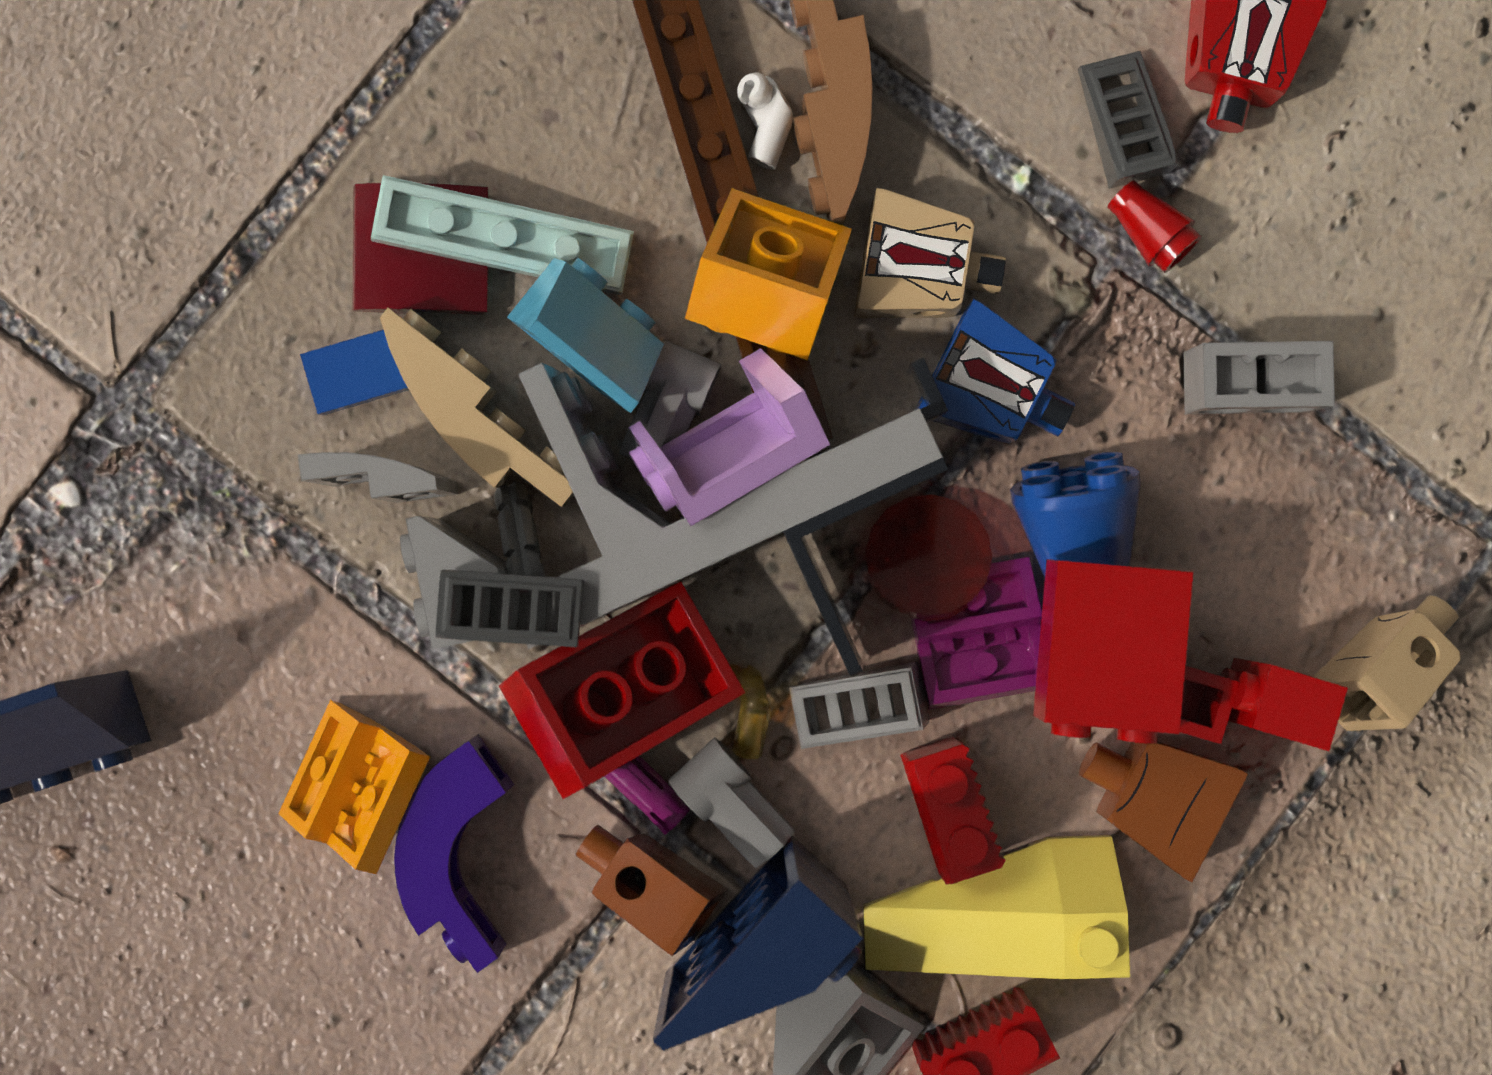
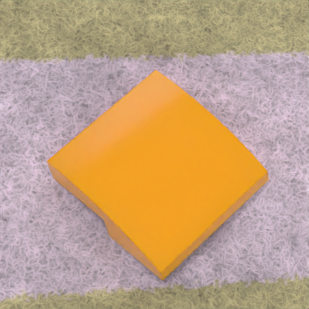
M330 700L278 814L305 839L328 844L355 870L377 874L430 756L374 720L342 703Z

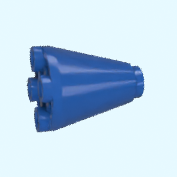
M1104 452L1093 454L1084 458L1085 465L1059 469V463L1056 461H1042L1031 463L1021 468L1022 480L1015 483L1010 489L1011 501L1044 578L1047 559L1130 566L1141 480L1137 469L1124 465L1122 453Z

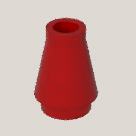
M1135 180L1125 185L1107 206L1118 218L1147 265L1151 267L1156 264L1164 273H1167L1181 262L1202 238L1193 228L1196 222L1194 219L1148 192Z

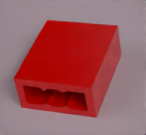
M1046 560L1033 716L1044 723H1051V734L1065 737L1091 738L1092 727L1117 729L1118 740L1145 744H1156L1158 742V732L1180 734L1194 572Z

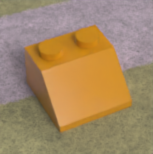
M732 188L701 256L685 319L704 325L715 332L728 333L761 344L777 353L790 354L808 360L852 229Z

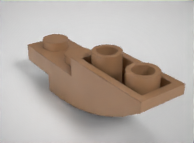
M789 0L796 28L807 26L812 49L803 50L804 65L811 88L821 86L822 89L803 94L802 115L793 117L797 144L801 155L812 154L817 176L808 178V188L815 215L826 214L828 221L843 225L860 179L867 152L871 124L872 73L864 16L860 15L838 21L834 0Z

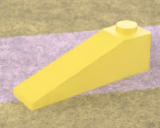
M1112 836L1046 837L1027 844L1028 847L1004 855L1003 857L1006 861L1001 869L945 885L942 879H931L863 904L866 970L1048 979L1130 977L1128 910Z

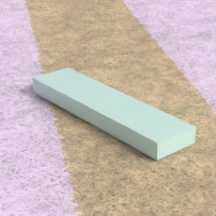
M383 175L371 241L539 277L554 258L565 261L571 266L579 258L608 282L601 291L620 295L623 293L634 231Z

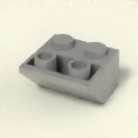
M423 516L406 518L409 534L400 536V546L406 570L408 573L417 572L422 598L414 599L413 608L420 636L422 638L430 636L432 649L470 642L471 640L436 638L435 630L441 570L452 569L507 574L506 561L442 519ZM464 585L461 624L472 625L475 586ZM492 587L489 626L501 627L504 588Z

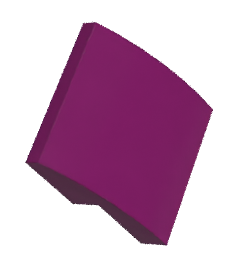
M1029 557L906 579L905 584L928 710L1035 691L1042 610Z

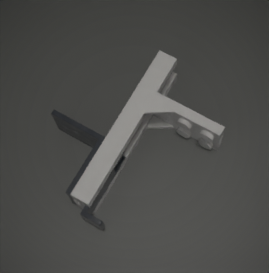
M922 357L911 362L909 369L927 405L926 407L918 408L784 471L692 526L689 525L685 518L671 524L616 486L610 473L619 469L616 458L604 435L596 436L593 431L591 432L584 415L591 412L592 408L582 385L576 377L570 379L566 372H560L544 363L519 373L522 384L602 554L601 557L556 577L584 580L580 626L783 532L850 677L862 673V659L805 536L948 470L927 422L946 414L948 409L924 358ZM532 590L520 594L518 628L529 629ZM548 591L545 630L557 631L560 592ZM526 644L528 649L537 646L534 644Z

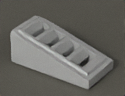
M918 662L863 671L854 677H850L848 674L789 687L801 749L924 730L929 723V713ZM900 683L906 713L896 715L890 684ZM875 687L881 717L879 719H870L865 688ZM849 691L855 720L854 724L845 725L840 692ZM815 696H825L831 727L829 729L820 730L814 700Z

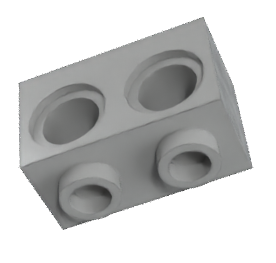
M1333 341L1202 343L1184 352L1185 415L1310 413L1335 406Z

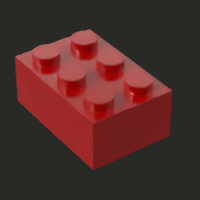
M681 581L580 635L579 647L560 646L517 669L499 685L500 690L562 799L589 786L745 694L743 687Z

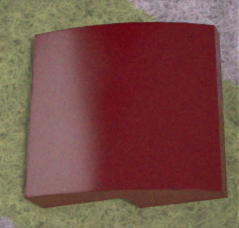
M362 183L353 186L352 311L384 313L389 308L397 314H407L410 309L416 313L436 312L483 315L487 312L488 266L372 242L371 234L381 183ZM421 183L488 198V187Z

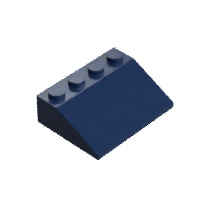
M128 670L55 682L0 701V804L14 800L11 787L29 781L32 783L34 792H38L74 780L70 768L89 761L92 762L94 771L98 772L134 760L130 748L149 742L151 738Z
M791 836L785 845L763 864L666 972L653 1042L662 1051H666L811 994L827 978L833 983L842 979L859 959L862 950L856 945L863 939L847 885L795 837Z

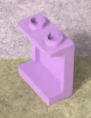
M761 348L739 361L754 390V393L661 447L656 444L640 421L628 427L639 446L628 453L645 483L651 487L665 511L677 506L690 526L830 445L805 391Z

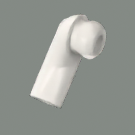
M753 72L745 75L737 87L738 99L743 103L745 110L757 128L747 160L759 167L775 170L793 124L794 114L779 85L773 78L764 76L759 72Z

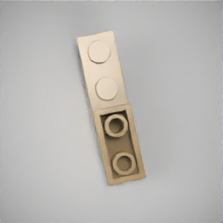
M387 308L381 315L380 320L391 354L405 384L421 411L445 442L469 467L494 488L504 485L515 471L560 507H565L574 494L554 451L546 446L540 455L519 440L526 432V429L497 407L489 416L482 411L497 392L485 382L492 371L462 348L454 357L434 342L441 332L412 309L402 318Z

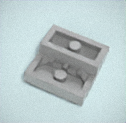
M347 452L298 454L301 481L332 487L369 482L372 499L395 503L459 495L456 481L438 473L396 460Z

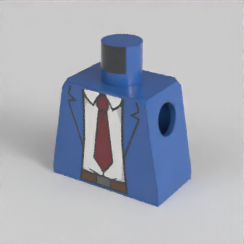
M974 299L965 308L932 374L948 409L946 414L932 421L1008 444L1018 439L1027 421L1058 437L1072 415L1075 402L1044 387L1057 360L984 304ZM922 395L914 410L927 406Z

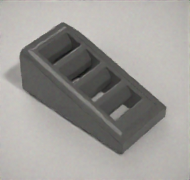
M1141 51L1082 65L1078 68L1109 189L1126 185L1132 180L1138 182L1169 174L1179 165L1174 144ZM1129 72L1132 84L1105 91L1102 90L1099 82L1100 79ZM1135 96L1137 107L1110 113L1107 103ZM1141 119L1143 130L1118 136L1115 126ZM1147 142L1150 153L1126 158L1123 148Z
M442 569L439 580L436 638L579 647L584 580ZM464 585L475 586L472 625L461 624ZM492 587L504 588L501 627L489 626ZM521 589L532 590L529 629L518 628ZM548 591L560 592L557 631L545 630Z

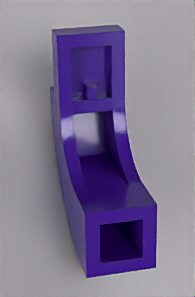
M479 734L439 762L418 785L399 824L394 854L397 890L409 922L418 936L440 921L446 929L442 932V938L451 954L460 963L469 961L477 973L495 961L507 943L471 895L463 881L459 866L460 843L471 819L515 785Z

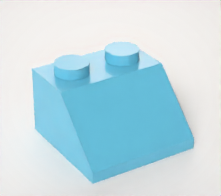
M554 258L507 318L602 395L631 413L640 402L664 346V343L650 332V329L656 322L630 300L625 299L621 306H618L601 290L608 282L581 259L577 258L571 266L565 261Z

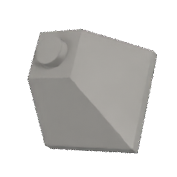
M853 966L838 982L833 983L827 978L815 992L776 1007L773 1075H886L924 1029L925 1025Z

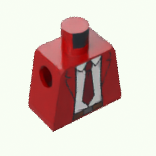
M1191 0L1184 82L1185 86L1189 89L1213 95L1206 121L1207 126L1222 132L1240 133L1244 131L1250 105L1270 108L1285 95L1323 14L1327 0Z

